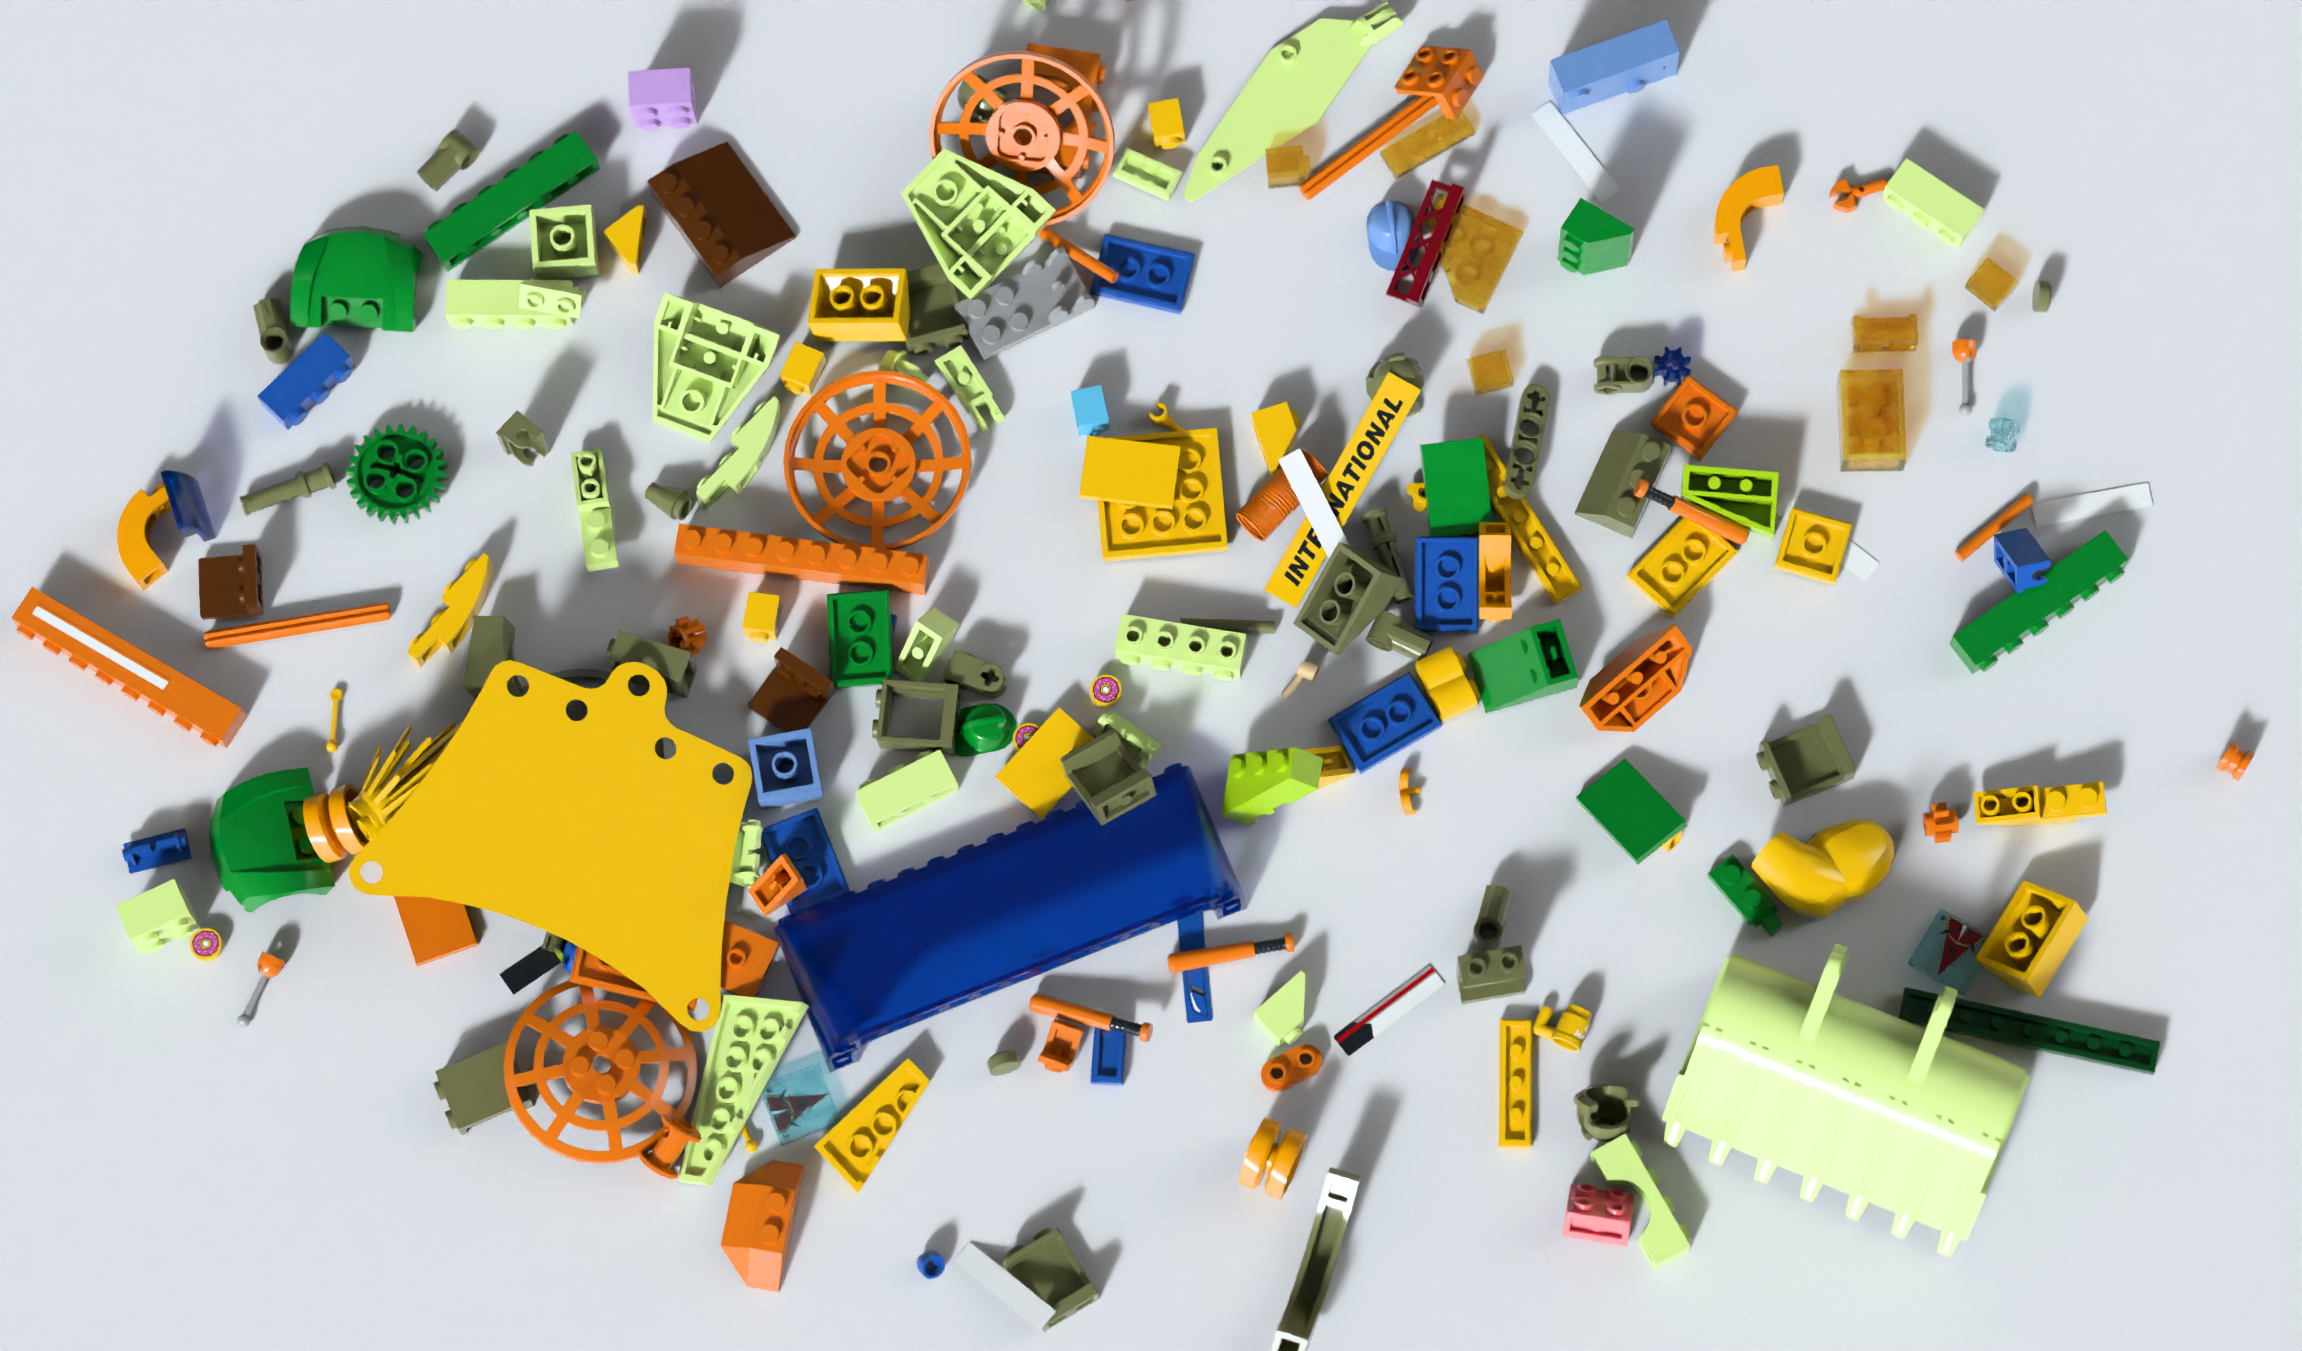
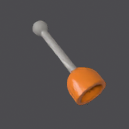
M1958 339L1952 341V353L1954 358L1962 363V404L1959 407V411L1962 415H1969L1972 407L1969 404L1968 363L1976 357L1977 341L1973 339Z
M262 951L257 964L261 978L244 1014L240 1015L237 1019L241 1027L249 1025V1016L267 978L278 976L285 965V961Z

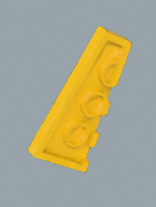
M909 1058L814 1145V1148L857 1194L930 1083V1080Z

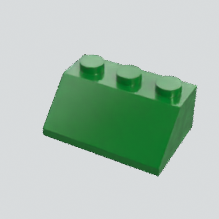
M1580 198L1561 227L1557 260L1560 261V264L1566 270L1572 273L1578 271L1583 275L1627 266L1631 257L1634 228Z

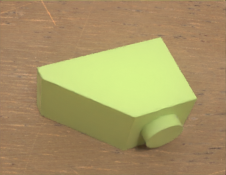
M933 607L916 621L894 669L911 681L924 682L948 649L959 624Z
M1302 970L1254 1011V1020L1279 1047L1285 1042L1288 1044L1293 1043L1303 1033L1301 1028L1304 1026L1306 974Z

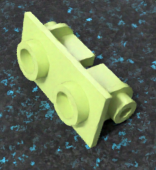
M530 278L529 281L523 280L520 283L519 308L580 319L581 303L584 302L585 291H581L580 287L577 286L575 288L558 285L556 289L552 288V283L536 281Z
M1112 709L1108 714H1102L1097 722L1099 724L1092 733V735L1097 737L1111 729H1115L1121 744L1140 769L1145 768L1162 747L1161 744Z
M748 820V823L741 822L729 883L751 888L756 879L760 878V855L756 854V852L761 847V834L764 828L761 827V821Z

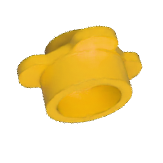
M1424 481L1417 484L1412 482L1407 486V493L1412 496L1413 508L1418 512L1427 509L1426 498L1422 496V492H1425Z

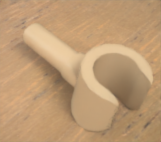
M1309 661L1302 662L1298 668L1297 675L1281 695L1288 699L1301 684L1303 678L1313 682L1319 672L1318 665Z

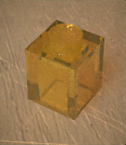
M1302 145L1265 149L1268 189L1300 186L1305 181V174H1311L1309 155L1303 156Z

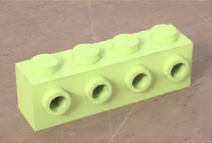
M1121 614L1115 655L1117 659H1121V662L1127 665L1135 666L1142 662L1152 664V667L1158 670L1168 671L1172 667L1183 669V672L1189 675L1199 676L1203 672L1214 674V677L1220 680L1231 681L1233 677H1241L1247 638L1244 633Z

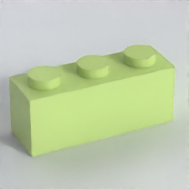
M1907 158L1887 183L1883 193V198L1886 199V203L1891 208L1897 211L1903 210L1912 216L1911 219L1918 226L1930 228L1937 233L1938 238L1948 245L1954 244L1958 248L1963 245L1980 222L1984 211L1983 208Z
M939 749L935 752L928 750L916 757L915 762L907 766L900 764L893 767L887 772V776L879 780L873 778L863 782L859 786V790L855 791V795L873 832H876L958 791L959 788L946 759Z

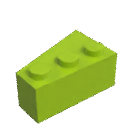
M1684 465L1681 498L1747 527L1750 531L1773 539L1779 472Z
M1297 747L1231 755L1221 816L1249 827L1255 824V819L1259 816L1275 813L1276 807L1285 802L1291 804L1310 794L1319 787L1323 758Z

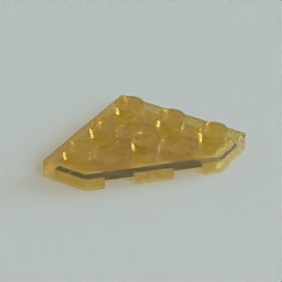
M1439 193L1433 204L1436 211L1443 208L1447 196ZM1464 204L1440 263L1450 284L1455 302L1484 314L1523 236V231ZM1435 217L1426 221L1430 235H1432L1437 223Z

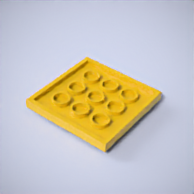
M1217 427L1104 437L1181 446L1173 509L1098 501L1103 562L1228 550Z

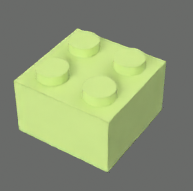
M591 204L529 210L532 262L537 280L599 275L596 219Z
M175 879L115 905L129 939L141 954L146 952L147 954L156 953L165 947V943L174 939L177 941L187 939L194 934V930L201 928L186 893Z

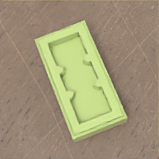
M1126 147L1113 172V177L1169 201L1182 177V171Z

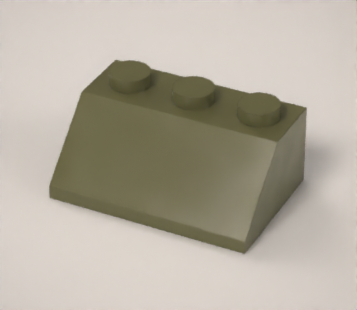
M1612 430L1574 514L1629 538H1633L1650 499L1644 496L1642 498L1636 497L1634 495V488L1640 479L1647 480L1649 486L1656 488L1670 457L1671 445L1644 433Z

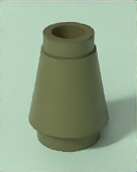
M652 482L645 492V498L673 520L677 518L684 520L693 507V498L689 496L687 491Z

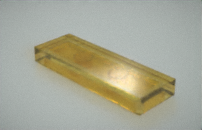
M1461 111L1456 120L1446 119L1445 115L1383 149L1380 151V156L1397 180L1475 135V130L1463 111Z

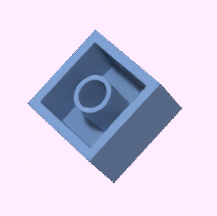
M811 728L748 739L757 796L762 810L824 798Z

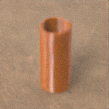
M1301 449L1318 484H1321L1328 476L1326 469L1312 454ZM1282 467L1236 513V518L1244 529L1262 542H1265L1276 531V528L1284 522V519H1287L1289 514H1292V511H1295L1300 505Z

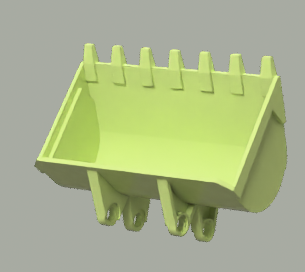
M1835 943L1818 986L1734 953L1730 959L1725 958L1664 1111L1662 1120L1667 1121L1663 1143L1676 1148L1687 1129L1713 1140L1709 1162L1719 1166L1722 1165L1732 1147L1759 1158L1754 1179L1767 1184L1777 1165L1803 1175L1804 1179L1800 1198L1812 1202L1822 1184L1850 1194L1845 1216L1855 1220L1859 1219L1868 1202L1896 1212L1891 1234L1903 1239L1915 1220L1942 1230L1937 1252L1950 1257L1960 1239H1968L1985 1199L1986 1190L2030 1076L2026 1075L2028 1068L1942 1035L1958 990L1949 986L1945 987L1943 993H1939L1926 1028L1834 993L1848 958L1845 955L1848 947Z

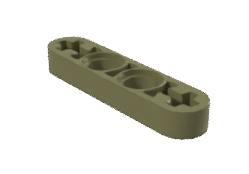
M1539 384L1527 386L1519 401L1503 483L1506 495L1514 500L1526 498L1534 485L1550 402L1548 390ZM1532 394L1537 395L1539 401L1535 413L1529 412L1532 405V399H1530ZM1525 421H1531L1537 426L1538 432L1532 435L1527 434L1522 430L1521 424ZM1520 449L1528 450L1532 455V460L1527 463L1519 461L1516 457V451ZM1519 471L1524 472L1521 490L1516 489L1514 483Z

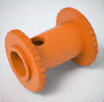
M664 1114L661 1120L667 1128L652 1152H640L638 1155L641 1162L653 1172L668 1179H676L679 1174L673 1165L688 1141L700 1142L702 1138L699 1131L684 1119L672 1114Z

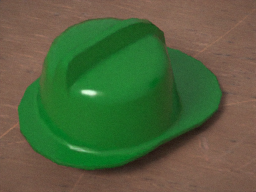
M982 703L961 708L955 754L958 756H974L1006 748L1013 741V734L1016 730V721L1013 714L1006 707L996 703Z

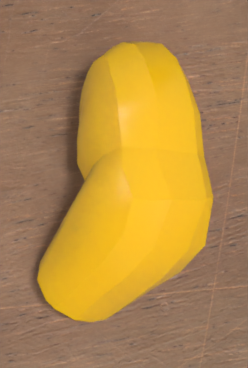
M1851 819L1838 825L1829 826L1813 834L1807 843L1800 842L1782 831L1774 836L1759 852L1752 863V868L1774 894L1794 912L1825 919L1842 906L1866 898L1882 883L1889 873L1895 858L1894 842L1882 826L1867 819Z

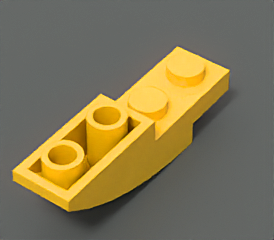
M485 553L479 558H473L465 567V573L459 580H453L446 586L441 599L447 610L437 613L431 621V627L424 634H418L411 641L410 649L407 653L411 660L420 668L441 646L452 653L473 626L474 617L479 615L487 596L493 565L489 556Z
M2103 781L2038 788V785L1973 792L1977 825L2056 824L2077 822V818L2107 815Z

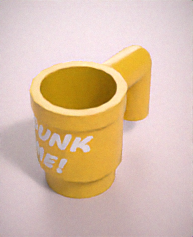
M1569 1004L1566 1012H1562L1556 1028L1548 1025L1553 1010L1546 1006H1541L1532 1030L1534 1034L1550 1039L1562 1048L1579 1052L1589 1030V1021L1592 1014L1580 1006Z

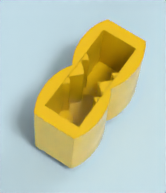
M1450 646L1416 661L1415 668L1442 723L1477 707V698L1480 697V693L1473 680L1468 681L1463 673L1467 668L1460 652L1454 653Z

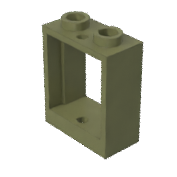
M620 630L616 639L612 638L606 652L613 671L617 666L626 662L646 664L663 677L667 693L683 698L688 697L697 672L691 652ZM634 675L629 680L650 687L648 679L643 675Z
M883 679L882 689H877L875 704L876 708H880L879 719L873 720L872 738H876L880 749L920 752L928 750L935 752L940 749L942 753L955 754L962 696L959 685ZM894 696L944 700L940 740L890 737Z

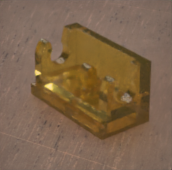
M1910 314L1908 317L1860 318V315L1852 317L1853 353L1916 351L1918 344L1916 314Z

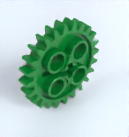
M401 423L397 431L394 432L389 424L386 425L385 434H381L377 428L374 429L376 438L371 439L364 435L365 447L355 445L354 447L359 455L349 456L350 462L355 465L346 468L347 474L352 476V478L346 480L348 487L354 488L350 492L352 498H359L357 501L358 507L360 509L367 507L366 513L369 517L378 512L377 517L380 522H383L388 515L392 524L396 523L398 516H402L404 522L408 523L409 514L412 513L418 520L421 519L419 510L423 508L430 513L431 508L428 503L430 501L439 503L440 500L436 492L446 491L445 486L440 483V481L449 479L447 473L441 471L448 468L446 460H440L444 456L442 448L436 449L438 444L435 439L427 441L428 434L426 431L421 432L417 436L416 427L413 425L408 432H405L404 426ZM385 451H395L393 458L389 460L381 459ZM417 459L425 461L419 469L410 468L411 463ZM375 464V465L380 466V467L383 468V469H380V468H373V469H372L371 466ZM399 470H402L404 475L397 473L399 472ZM391 473L397 474L396 477L393 478ZM381 478L385 480L380 488L374 489L370 487V484L375 479ZM413 479H417V480L423 479V482H422V483H417V482H415ZM404 488L414 489L409 497L402 498L399 496Z

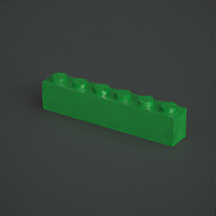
M577 131L570 135L564 134L560 136L552 147L532 155L527 164L519 169L514 168L504 175L503 180L494 186L489 185L483 188L478 193V197L469 203L459 204L454 208L452 214L445 219L436 220L431 223L427 231L423 233L427 245L446 271L449 272L529 218V210L544 208L600 170L597 158Z
M2104 530L2039 575L2046 577V583L2041 586L2024 589L2022 593H2013L1954 634L1950 646L1972 674L1979 669L1985 672L1998 662L1997 657L2007 651L2008 654H2011L2024 644L2022 640L2031 633L2035 637L2049 627L2047 622L2056 616L2061 619L2068 615L2075 608L2073 606L2074 603L2082 598L2084 601H2088L2100 591L2098 588L2106 581L2112 584L2125 574L2123 569H2125L2128 558L2107 531Z

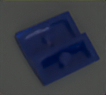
M165 470L160 472L178 529L185 538L198 534L204 542L215 539L214 529L198 481L192 476L178 471Z

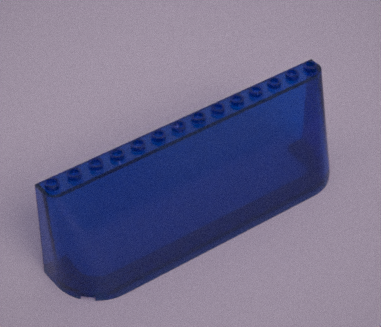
M1176 763L1165 768V773L1152 777L1156 796L1101 826L1083 800L1075 804V808L1064 812L1063 809L1055 810L1047 814L1045 820L1035 824L1033 821L1022 823L1016 827V831L1004 835L1003 832L988 837L986 839L987 842L976 847L974 844L963 846L956 851L957 854L948 858L944 856L935 857L927 862V866L915 870L914 867L900 871L897 874V878L887 882L885 879L874 881L864 891L858 893L849 891L838 896V901L828 905L824 902L818 903L808 908V912L797 917L795 914H791L779 919V925L774 928L801 1001L809 1006L806 1013L829 1072L860 1061L857 1052L875 1039L1171 922L1209 910H1213L1217 920L1247 909L1246 898L1190 766H1182L1181 763Z

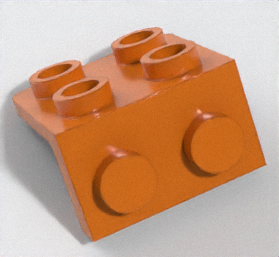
M1422 46L1418 49L1395 84V89L1399 94L1435 97L1446 119L1456 120L1480 84L1484 74L1471 49Z

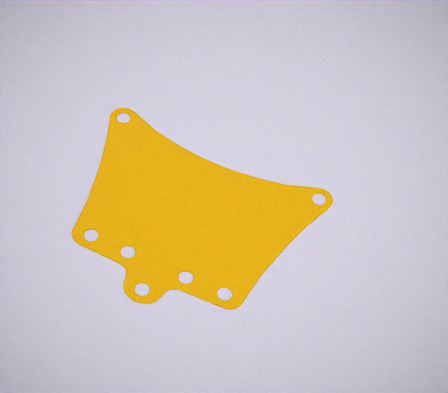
M513 660L502 661L489 674L460 728L427 775L401 808L351 861L349 867L350 881L355 889L363 894L429 897L478 907L513 917L543 929L605 961L640 985L688 1030L695 1032L707 1031L716 1024L721 1011V957L726 901L736 840L752 783V771L748 763L741 757L678 729L668 721L664 710L667 697L665 681L655 669L639 662L621 664L615 668L603 685L598 688L588 689ZM514 675L525 677L529 684L527 693L521 697L511 695L507 689V682ZM634 675H643L648 679L650 687L647 694L635 696L629 691L628 682ZM578 699L586 704L588 712L583 720L573 721L567 716L566 706L571 700ZM660 738H670L676 744V753L670 759H662L655 752V744ZM719 763H726L733 769L734 777L728 784H719L713 778V769ZM369 861L377 862L383 870L380 881L372 884L364 881L360 873L363 864ZM697 998L703 999L709 1006V1014L706 1018L699 1021L692 1019L687 1011L690 1001Z

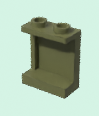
M940 263L907 272L910 320L905 344L908 354L922 356L931 353L934 348L942 346L953 348L968 340L966 324L963 323L955 309L956 303L959 302L955 286L947 278Z
M1831 714L1819 718L1817 724L1769 743L1767 740L1760 742L1759 752L1756 753L1761 770H1767L1772 780L1768 782L1770 791L1775 800L1780 798L1783 807L1854 779L1856 773L1854 764Z
M1115 729L1098 735L1095 739L1060 758L1066 779L1101 826L1157 795L1151 775L1146 768H1139L1121 744Z
M1521 945L1457 956L1456 977L1461 1004L1525 994L1523 978L1527 976Z
M508 1042L435 1071L438 1077V1081L434 1082L436 1092L440 1100L446 1098L450 1110L445 1111L448 1122L452 1129L458 1128L462 1135L468 1133V1128L513 1110L506 1093L503 1072L505 1050ZM514 1057V1075H515V1074H519V1073H521V1072H520V1069H519L518 1064H517V1062H516V1059H515V1057ZM518 1087V1094L525 1108L533 1107L534 1104L527 1087Z
M1046 1228L1033 1237L1034 1242L1026 1247L1020 1244L1012 1248L1005 1254L1007 1258L1002 1261L1004 1268L1009 1274L1056 1311L1042 1327L1043 1332L1100 1299L1098 1291L1093 1283L1089 1281L1064 1240L1059 1228H1055L1052 1231L1050 1228Z

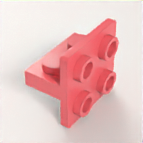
M1587 1183L1571 1184L1563 1236L1627 1246L1634 1194L1618 1188L1610 1190L1599 1189Z

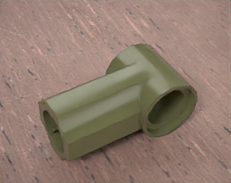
M457 129L452 130L442 139L439 150L417 173L431 189L437 192L459 169L465 170L471 166L479 156L480 150Z
M271 298L259 300L257 304L253 305L260 333V344L271 362L283 364L292 358L294 347L289 339L281 302L279 299ZM283 342L279 348L271 349L274 343Z
M1382 611L1375 618L1366 637V641L1380 650L1387 652L1394 650L1416 661L1427 657L1434 640L1433 636L1404 624L1401 618L1387 611Z
M1498 885L1486 886L1473 931L1474 946L1481 952L1495 950L1501 944L1502 933L1514 894L1506 887ZM1484 929H1490L1496 934V937L1491 940H1485L1481 938L1479 932Z

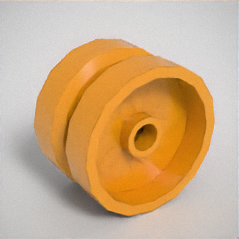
M352 784L333 788L329 795L321 792L309 796L303 803V817L308 837L314 850L325 863L344 859L348 851L351 854H358L366 846L365 843L369 841L360 828L355 829L347 812L346 806L359 794V790Z
M1264 1117L1245 1154L1239 1184L1255 1189L1261 1184L1267 1172L1268 1176L1265 1182L1266 1194L1282 1200L1303 1153L1307 1133L1291 1128L1285 1133L1281 1143L1278 1144L1282 1131L1280 1122Z

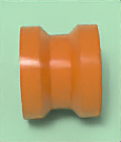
M2232 741L2216 768L2220 771L2227 770L2232 773V777L2235 780L2239 781L2255 754L2251 751L2245 752L2241 750L2239 744Z

